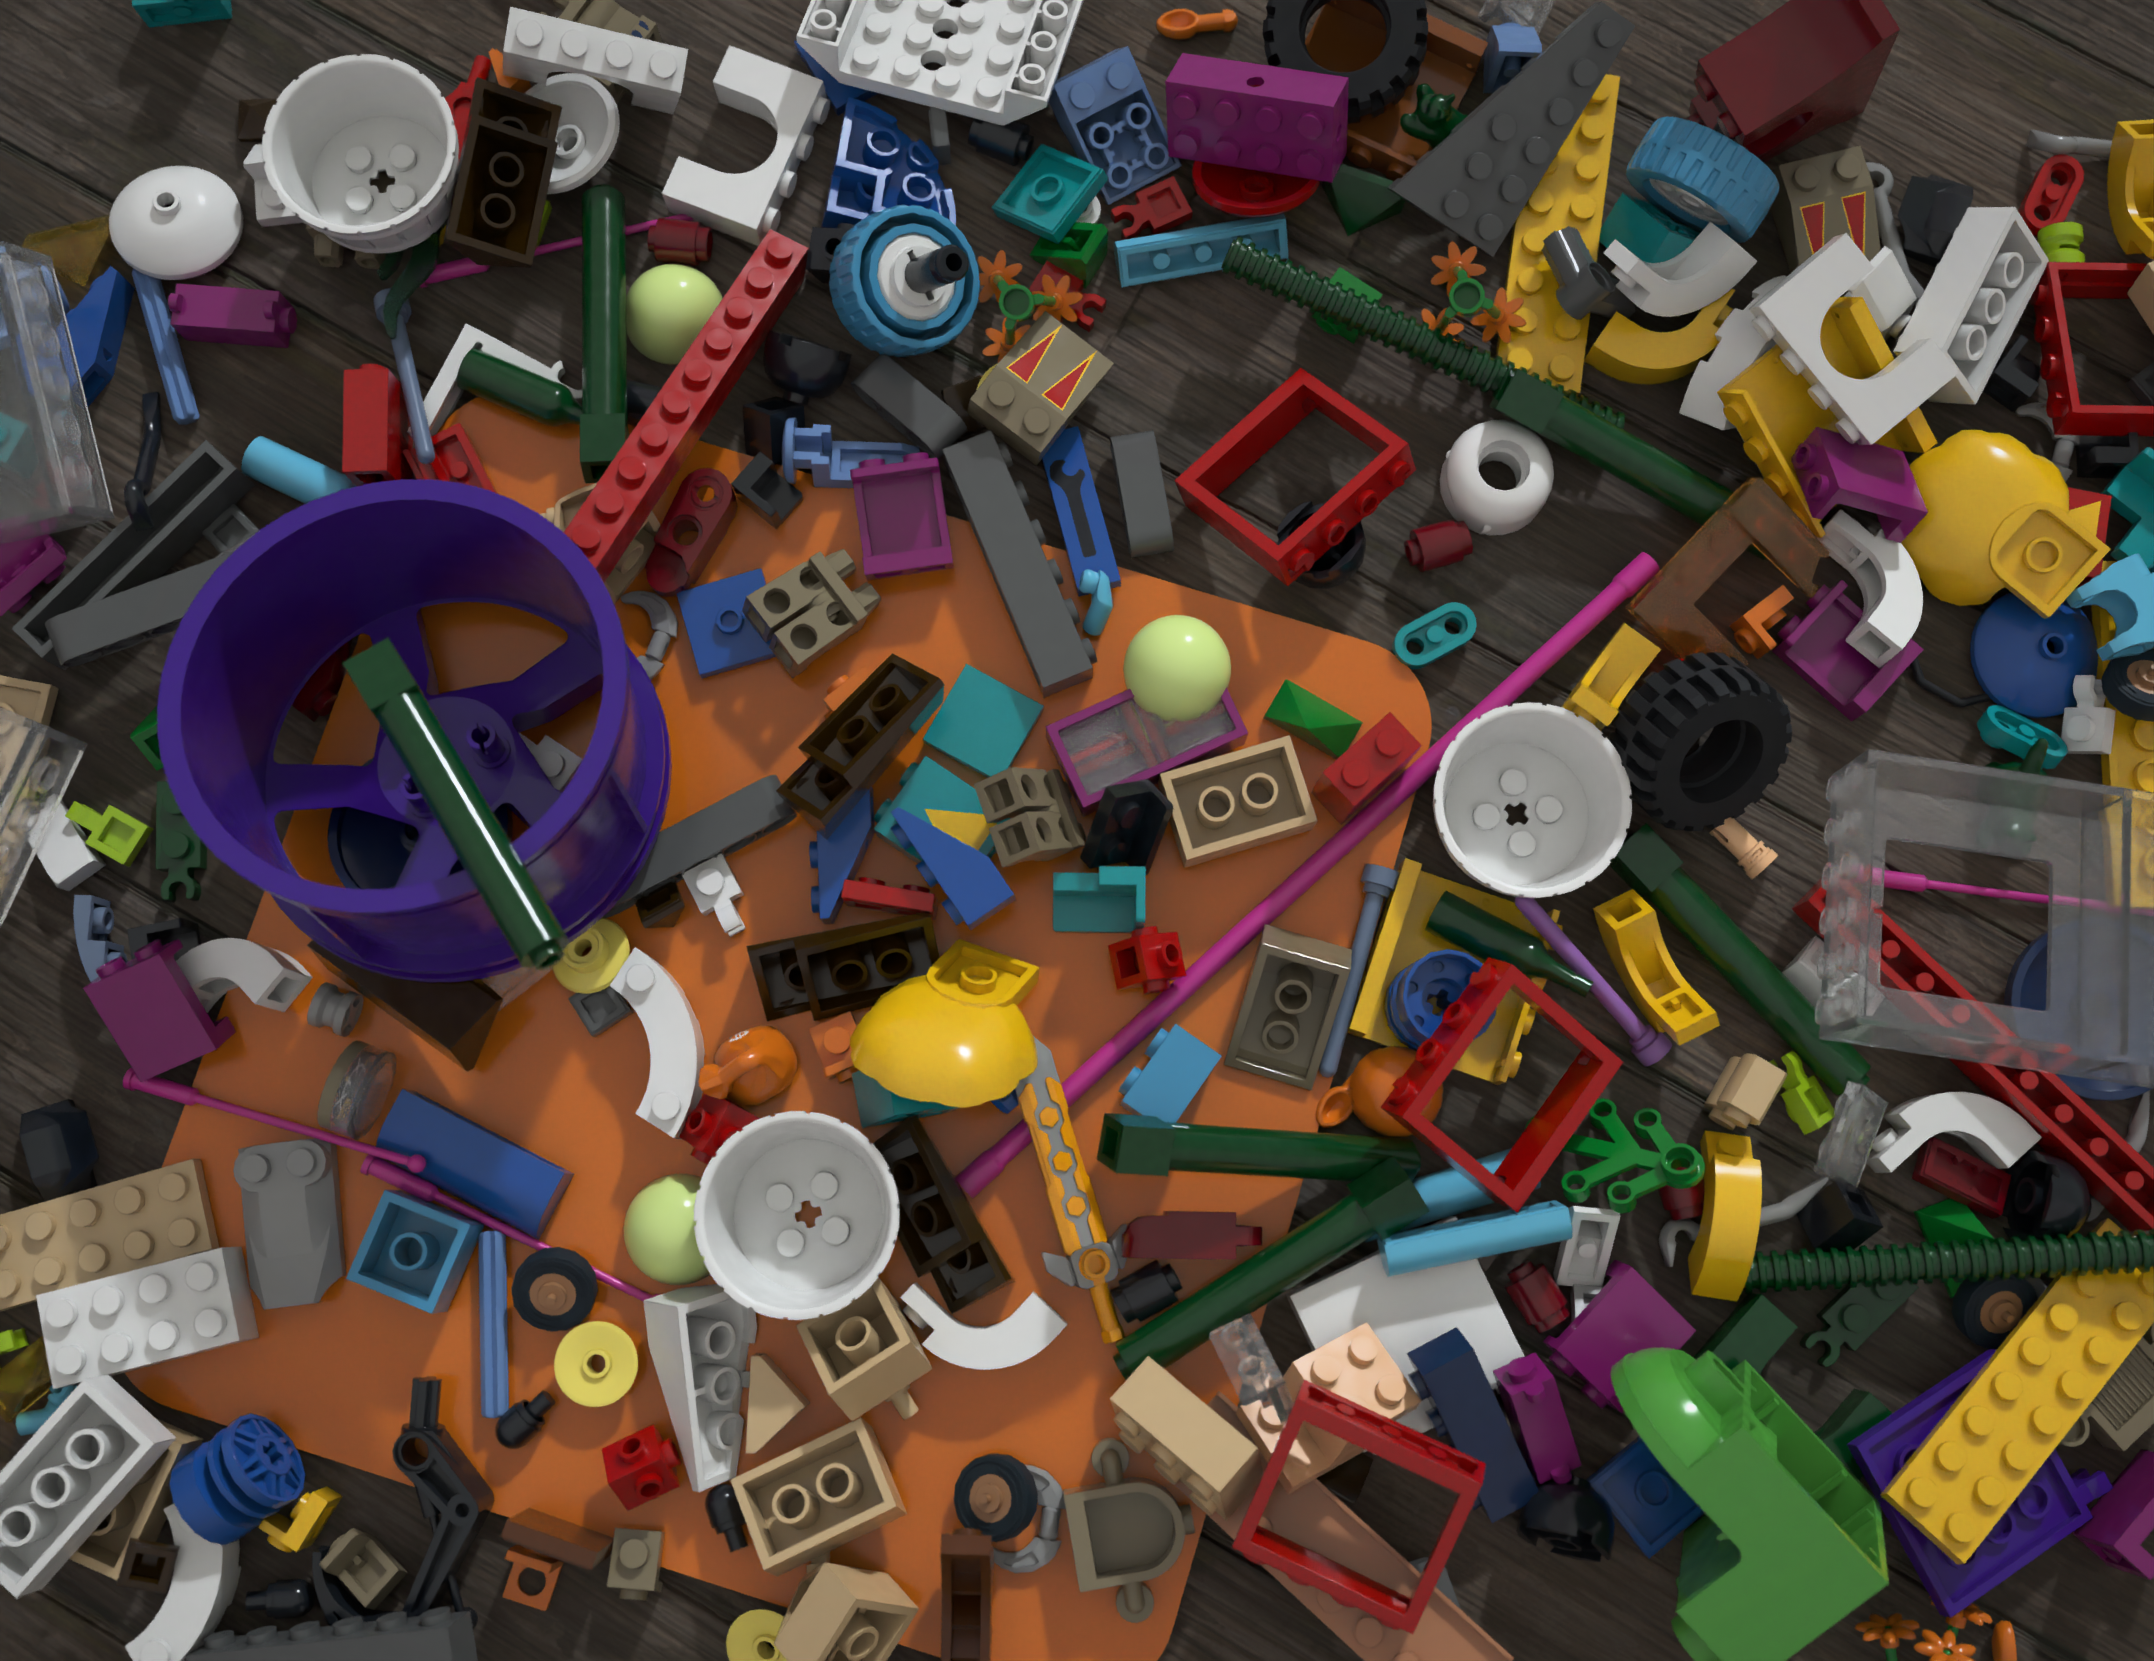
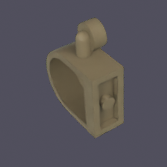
M2154 1323L2059 1444L2069 1447L2079 1446L2086 1441L2090 1432L2103 1447L2124 1452L2154 1424Z
M1104 1438L1094 1446L1091 1458L1094 1469L1104 1477L1105 1482L1064 1489L1063 1494L1079 1591L1086 1592L1122 1585L1116 1594L1117 1610L1126 1621L1138 1623L1147 1619L1154 1607L1153 1594L1150 1588L1141 1581L1150 1580L1162 1575L1176 1562L1182 1551L1185 1535L1195 1533L1190 1504L1178 1506L1172 1494L1159 1483L1141 1477L1123 1479L1122 1473L1129 1464L1128 1450L1120 1440Z

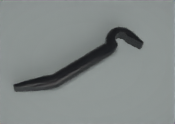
M159 392L142 395L144 434L134 479L129 480L124 488L125 506L136 531L154 528L144 497L151 490L161 443V404Z

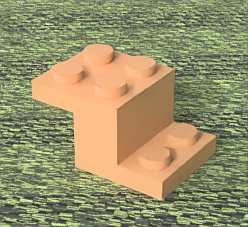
M1366 1322L1293 1361L1278 1386L1241 1405L1236 1415L1268 1463L1304 1379L1394 1421L1415 1410L1422 1401ZM1303 1421L1278 1480L1286 1492L1290 1494L1357 1456L1365 1449Z

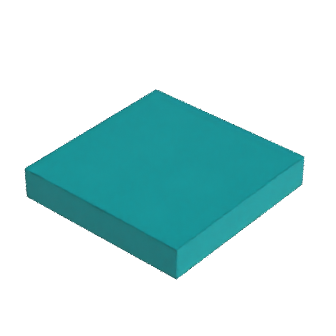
M1041 143L991 208L997 217L1059 244L1108 181V177L1104 169Z
M966 664L922 740L923 743L988 778L1012 766L1043 712L1044 706Z

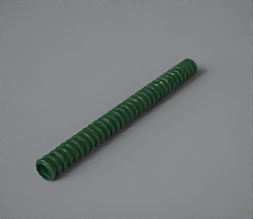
M1239 236L1236 240L1233 239L1221 266L1223 268L1222 273L1226 275L1230 271L1235 274L1234 278L1237 280L1243 277L1248 279L1247 284L1253 286L1254 283L1260 285L1259 290L1263 292L1269 289L1272 290L1271 295L1274 297H1278L1279 294L1285 296L1284 301L1290 303L1291 300L1296 301V307L1300 309L1306 306L1309 307L1308 312L1311 314H1315L1316 311L1320 312L1322 319L1333 318V324L1337 326L1340 323L1346 324V330L1352 331L1353 328L1357 329L1358 335L1361 337L1368 334L1370 335V341L1376 343L1377 340L1383 341L1382 346L1385 348H1389L1392 345L1395 347L1394 352L1401 354L1402 351L1407 352V358L1411 360L1414 357H1418L1420 364L1425 365L1429 362L1431 363V369L1435 371L1442 368L1444 369V375L1450 376L1453 373L1456 375L1455 379L1459 382L1466 379L1470 387L1474 388L1476 385H1479L1480 391L1483 393H1487L1489 390L1492 391V397H1495L1511 367L1515 368V363L1508 361L1506 364L1502 363L1503 358L1498 355L1495 358L1490 357V352L1484 350L1482 353L1478 352V346L1474 344L1470 347L1465 346L1466 341L1461 338L1458 341L1453 340L1454 335L1447 333L1445 336L1442 335L1441 329L1437 327L1431 330L1428 329L1429 324L1426 322H1422L1421 325L1416 323L1417 318L1410 316L1409 319L1405 318L1404 312L1400 310L1397 313L1391 312V306L1385 305L1383 308L1379 306L1380 301L1376 299L1370 302L1367 300V295L1363 293L1357 296L1352 288L1346 291L1342 289L1343 284L1339 282L1333 285L1330 283V278L1326 276L1320 279L1315 271H1311L1310 274L1304 272V266L1299 265L1296 268L1292 266L1293 261L1289 259L1283 262L1280 260L1281 256L1276 253L1272 257L1267 254L1268 250L1265 248L1259 251L1255 249L1256 244L1252 242L1246 245L1242 243L1243 238ZM1520 367V368H1519V369L1522 370L1523 372L1527 373V369H1526V368H1524V367ZM1533 372L1530 375L1539 380V374ZM1545 378L1543 381L1539 380L1561 392L1565 397L1623 429L1625 424L1624 413L1618 411L1613 414V409L1609 406H1605L1602 409L1600 408V402L1594 400L1589 403L1588 397L1585 395L1576 397V391L1572 389L1565 392L1563 385L1558 383L1552 386V380Z
M2142 1229L2135 1230L2133 1235H2130L2126 1230H2121L2117 1236H2114L2111 1231H2105L2100 1237L2095 1232H2089L2086 1237H2083L2080 1233H2074L2071 1238H2067L2065 1234H2058L2056 1239H2052L2049 1235H2042L2040 1240H2036L2034 1236H2027L2025 1241H2021L2017 1236L2011 1237L2010 1242H2005L2003 1237L1995 1239L1994 1243H1990L1987 1238H1982L1977 1244L1972 1239H1966L1964 1244H1959L1957 1240H1951L1949 1245H1944L1942 1241H1935L1934 1246H1929L1927 1242H1920L1919 1247H1914L1912 1243H1905L1903 1248H1898V1245L1895 1243L1890 1244L1888 1249H1883L1881 1244L1874 1245L1872 1250H1868L1866 1245H1860L1859 1249L1853 1251L1851 1246H1845L1844 1251H1838L1836 1247H1830L1829 1252H1823L1821 1248H1815L1814 1253H1808L1807 1249H1800L1799 1254H1793L1790 1249L1785 1250L1784 1255H1778L1776 1250H1772L1767 1256H1763L1762 1251H1756L1743 1290L1745 1294H1751L1752 1289H1758L1760 1293H1766L1767 1288H1773L1776 1293L1781 1292L1782 1287H1788L1790 1292H1795L1797 1287L1803 1286L1805 1291H1810L1812 1286H1818L1819 1290H1826L1827 1285H1833L1834 1289H1841L1842 1284H1848L1849 1288H1856L1857 1283H1862L1865 1288L1872 1286L1873 1282H1877L1880 1287H1885L1887 1282H1893L1895 1286H1901L1903 1281H1908L1910 1285H1916L1918 1280H1923L1925 1284H1932L1933 1279H1938L1942 1284L1947 1283L1949 1278H1953L1956 1283H1961L1965 1277H1968L1971 1282H1977L1979 1277H1984L1986 1281L1994 1280L1995 1276H1999L2001 1280H2008L2010 1275H2014L2016 1279H2024L2026 1274H2030L2034 1279L2039 1278L2041 1273H2045L2048 1278H2053L2057 1272H2060L2063 1277H2069L2075 1271L2078 1276H2085L2088 1271H2091L2094 1275H2101L2103 1270H2107L2109 1274H2117L2119 1269H2122L2125 1273H2133L2135 1268H2138L2141 1273L2149 1272L2151 1267L2154 1268V1229L2149 1230L2148 1234H2145Z

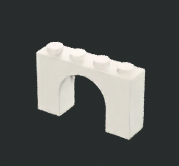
M510 7L503 49V75L546 85L547 76L551 72H571L589 75L614 82L629 89L633 93L631 105L674 114L682 91L688 49Z
M729 45L713 80L718 101L768 122L778 133L775 148L769 158L759 167L739 174L723 173L678 156L662 191V196L669 212L676 215L685 214L694 219L692 221H699L702 225L759 246L770 229L776 231L781 216L780 206L784 197L790 198L794 192L797 183V168L801 160L806 161L811 154L814 143L812 135L817 124L822 125L825 122L830 109V100L827 99L823 80Z
M1844 233L1828 241L1752 305L1749 310L1755 316L1751 322L1756 331L1767 341L1773 338L1783 351L1780 355L1783 364L1794 375L1797 376L1801 373L1811 385L1807 391L1813 401L1823 410L1829 407L1839 421L1835 426L1840 434L1851 444L1857 442L1859 445H1872L1959 374V372L1932 338L1917 340L1881 371L1866 379L1860 380L1847 377L1831 366L1823 353L1820 340L1821 325L1825 314L1839 297L1874 269V266L1849 235Z

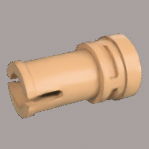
M1733 818L1725 819L1724 825L1718 826L1710 832L1739 860L1737 864L1744 867L1745 874L1751 880L1759 875L1778 856L1773 849L1765 847L1762 840L1758 842Z

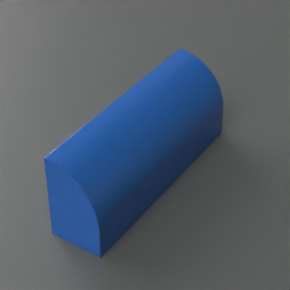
M402 1089L383 1123L376 1143V1147L409 1157L415 1154L422 1155L426 1159V1167L420 1173L411 1172L406 1165L390 1160L386 1161L437 1185L438 1188L537 1240L540 1239L574 1173L422 1094Z

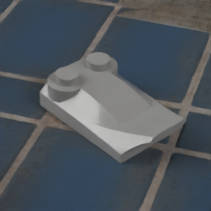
M303 1139L238 1149L239 1155L234 1163L233 1173L236 1182L241 1187L250 1288L259 1298L263 1310L319 1303L326 1290L340 1277L346 1276L336 1144L319 1139Z

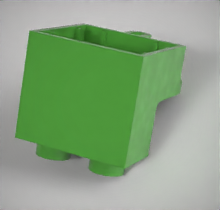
M1653 1347L1639 1350L1635 1353H1628L1612 1366L1611 1380L1615 1393L1633 1427L1661 1465L1706 1513L1684 1530L1680 1575L1676 1578L1678 1588L1676 1612L1678 1615L1672 1619V1627L1676 1637L1695 1661H1786L1889 1584L1880 1502L1746 1360H1743L1730 1370L1711 1351H1706L1696 1360L1678 1349Z

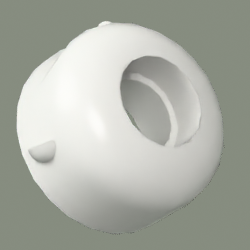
M1490 420L1474 425L1461 434L1454 442L1451 450L1446 454V460L1440 475V491L1444 504L1453 518L1457 521L1463 520L1468 529L1476 533L1506 535L1518 531L1536 517L1552 491L1554 480L1553 460L1542 439L1532 430L1517 422ZM1493 460L1507 464L1515 474L1516 487L1510 490H1499L1491 487L1480 476L1479 466Z

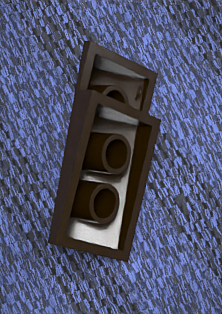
M478 77L475 80L444 241L477 265L531 268L558 145L555 139L562 107Z
M892 653L798 747L807 760L776 792L827 840L942 704L944 683L937 676Z
M928 911L747 946L767 1021L811 1010L813 1019L816 1021L874 1006L881 995L905 980L926 975L929 968L940 958L931 916Z
M314 940L307 945L324 966L341 980L465 1071H470L474 1068L503 1001V998L483 981L476 979L460 982H419L396 979L370 972L346 962L321 947Z
M916 1115L909 1117L873 1143L890 1168L889 1170L897 1187L900 1209L897 1236L917 1277L919 1278L928 1273L932 1274L951 1314L1015 1282L1010 1270L931 1136Z

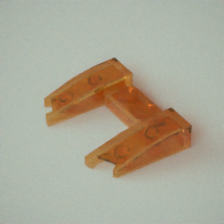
M1749 477L1625 608L1677 658L1685 660V655L1704 653L1706 655V653L1717 652L1723 653L1728 657H1734L1747 666L1749 662L1693 604L1751 543L1808 598H1813L1819 585L1811 583L1820 557L1828 558L1829 551L1805 523L1760 477Z

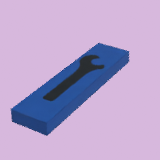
M1079 427L1064 429L1042 458V463L1078 596H1084L1090 593H1082L1080 591L1079 581L1082 572L1086 569L1093 570L1094 572L1103 571L1109 577L1111 589L1121 587V579Z

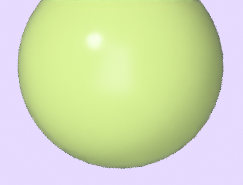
M672 263L653 267L634 281L626 295L627 335L635 348L649 359L663 364H678L723 297L714 282L704 273L693 267Z
M1169 615L1153 620L1134 636L1124 658V680L1127 690L1130 689L1134 695L1133 701L1148 715L1166 722H1189L1203 717L1219 704L1221 696L1225 689L1228 688L1230 682L1231 660L1223 639L1207 623L1190 616Z
M672 1174L658 1178L638 1192L627 1210L624 1220V1241L627 1252L638 1269L653 1280L670 1285H685L700 1281L710 1275L703 1262L705 1260L704 1256L700 1255L694 1226H696V1221H694V1204L697 1190H700L701 1187L699 1185L701 1177L690 1174Z

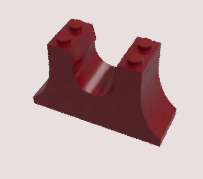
M1789 0L1751 28L1698 60L1697 78L1694 79V84L1699 95L1691 100L1688 112L1690 116L1686 120L1699 123L1711 129L1718 122L1725 136L1730 139L1735 138L1738 144L1765 163L1801 141L1864 112L1900 28L1882 0Z

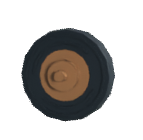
M2154 649L2139 655L2111 659L2101 679L2102 690L2109 703L2121 713L2134 719L2154 722Z
M561 1247L544 1248L529 1255L517 1269L511 1288L514 1307L522 1319L535 1328L551 1332L568 1330L581 1323L592 1310L598 1291L596 1273L588 1260L573 1250Z
M2010 1275L2008 1280H2001L1999 1276H1995L1994 1280L1986 1281L1984 1277H1979L1977 1282H1971L1967 1277L1959 1285L1953 1297L1952 1315L1957 1328L1971 1342L1987 1349H1998L2038 1298L2034 1287L2025 1278L2016 1279L2014 1275Z
M993 1453L974 1459L961 1471L955 1484L954 1504L958 1519L965 1528L980 1530L982 1535H990L992 1542H1000L1018 1536L1030 1525L1037 1509L1038 1492L1034 1477L1025 1464L1010 1455Z

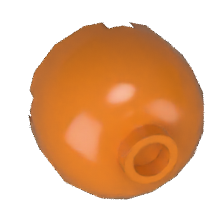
M1401 1046L1378 1048L1370 1051L1358 1062L1350 1078L1353 1099L1351 1105L1353 1112L1365 1127L1384 1136L1408 1137L1413 1135L1380 1107L1395 1088L1392 1084L1405 1074L1415 1060V1050ZM1441 1084L1421 1112V1115L1431 1123L1436 1119L1442 1107L1443 1084Z

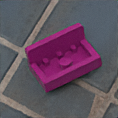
M31 517L22 521L0 541V617L8 610L11 613L20 610L31 599L32 595L29 592L41 581L45 584L50 583L66 567L63 564L67 559L63 546Z

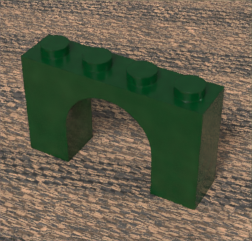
M1751 1293L1741 1301L1693 1358L1697 1360L1706 1351H1711L1730 1370L1743 1360H1746L1761 1374L1767 1362L1798 1326L1765 1296ZM1853 1389L1829 1419L1814 1433L1853 1475L1860 1480L1863 1473L1847 1444L1893 1413L1870 1392Z

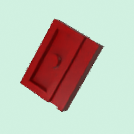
M460 422L431 436L435 451V459L432 463L422 464L417 458L415 448L402 451L417 480L431 479L456 482L497 493Z
M859 877V881L844 879L841 898H843L847 906L900 915H912L928 911L931 920H936L939 902L935 894L930 893L928 888L907 884L903 885V889L885 886V881L867 877Z

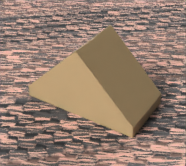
M762 1353L752 1355L750 1364L746 1453L754 1454L762 1449L810 1403L767 1354Z

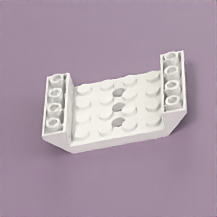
M811 0L796 39L797 43L839 83L1004 126L1047 107L1084 0H961L966 3L961 7L950 6L948 2L953 0ZM941 31H949L954 35L949 39H943L935 34ZM934 62L941 64L943 67L933 71L923 66Z

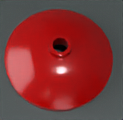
M1195 161L1192 169L1193 186L1197 194L1205 202L1224 213L1246 218L1270 217L1288 212L1309 199L1320 184L1319 180Z

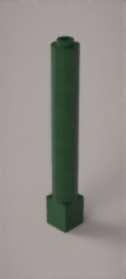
M606 184L595 185L586 190L582 195V414H580V465L585 483H598L629 437L627 425L625 197L620 191Z
M1511 367L1489 407L1553 441L1762 560H1765L1770 555L1777 556L1788 542L1787 522L1586 409L1565 397L1561 392L1520 369Z
M386 638L343 662L351 679L368 708L380 723L521 966L524 968L535 967L537 970H543L559 962L563 958V950L569 942L566 934L391 641Z
M1647 823L1636 829L1624 840L1616 857L1610 860L1609 866L1631 889H1634L1642 898L1646 896L1836 1096L1844 1092L1852 1096L1860 1091L1870 1080L1866 1073L1871 1068V1065L1680 867L1684 862Z
M1104 1113L1097 1160L1115 1173L1168 1176L1169 1171L1354 1181L1386 1159L1394 1156L1412 1181L1421 1167L1419 1151L1416 1149L1413 1141L1406 1138L1164 1122L1156 1116Z
M1391 1156L1347 1184L1346 1186L1351 1192L1348 1196L1117 1342L1116 1347L1119 1353L1114 1355L1113 1359L1124 1378L1127 1380L1148 1356L1165 1369L1373 1235L1378 1234L1383 1241L1428 1213V1207L1396 1158Z

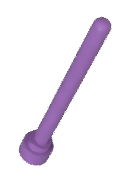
M1516 897V907L1571 970L1576 972L1577 975L1579 974L1594 982L1590 991L1631 1037L1629 1043L1633 1046L1631 1052L1643 1066H1650L1661 1060L1672 1047V1042L1662 1032L1658 1033L1651 1025L1645 1026L1534 898Z

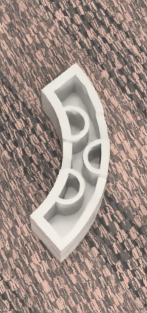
M1787 276L1775 277L1752 291V298L1755 299L1744 310L1735 308L1715 334L1719 344L1708 362L1700 360L1685 393L1679 411L1680 414L1720 430L1736 428L1726 418L1723 412L1724 405L1717 391L1777 344L1773 338L1767 341L1756 331L1751 322L1755 316L1749 308Z
M635 947L610 984V987L619 992L634 1008L644 1026L649 1042V1081L642 1102L635 1114L671 1137L683 1140L679 1136L685 1127L689 1114L696 1108L703 1093L698 1083L700 1070L704 1066L705 1048L699 1021L681 986L663 966Z
M174 1503L163 1509L172 1530L174 1545L180 1546L174 1565L172 1582L167 1597L154 1620L137 1638L125 1646L132 1661H186V1655L205 1644L204 1638L214 1633L227 1606L231 1605L238 1586L241 1566H238L239 1540L227 1545L207 1541L187 1525Z

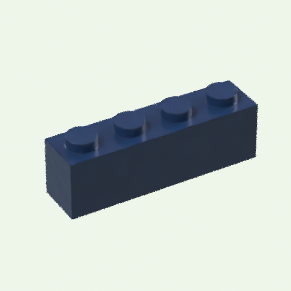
M1456 1327L1408 1352L1407 1355L1415 1370L1408 1374L1409 1380L1421 1401L1428 1398L1432 1408L1425 1413L1437 1436L1440 1438L1445 1435L1450 1444L1448 1445L1449 1447L1486 1463L1483 1484L1472 1509L1476 1510L1481 1507L1490 1522L1494 1523L1526 1506L1539 1490L1477 1355L1463 1334Z

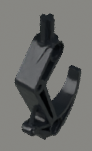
M433 1376L413 1378L409 1423L402 1425L401 1436L396 1440L393 1447V1460L397 1467L414 1484L423 1518H429L434 1535L403 1610L383 1611L365 1608L362 1603L354 1599L343 1588L336 1575L327 1573L321 1568L319 1564L329 1553L330 1546H320L312 1551L313 1580L319 1604L323 1609L324 1617L329 1626H333L339 1620L354 1616H361L363 1622L376 1621L379 1617L393 1612H406L407 1618L418 1617L425 1611L438 1608L448 1589L455 1612L470 1611L473 1629L477 1625L478 1616L476 1611L471 1607H464L456 1574L493 1507L494 1495L490 1487L445 1429V1426L438 1423L442 1379H436L437 1377ZM416 1437L426 1442L429 1450L427 1458L417 1452L415 1448Z

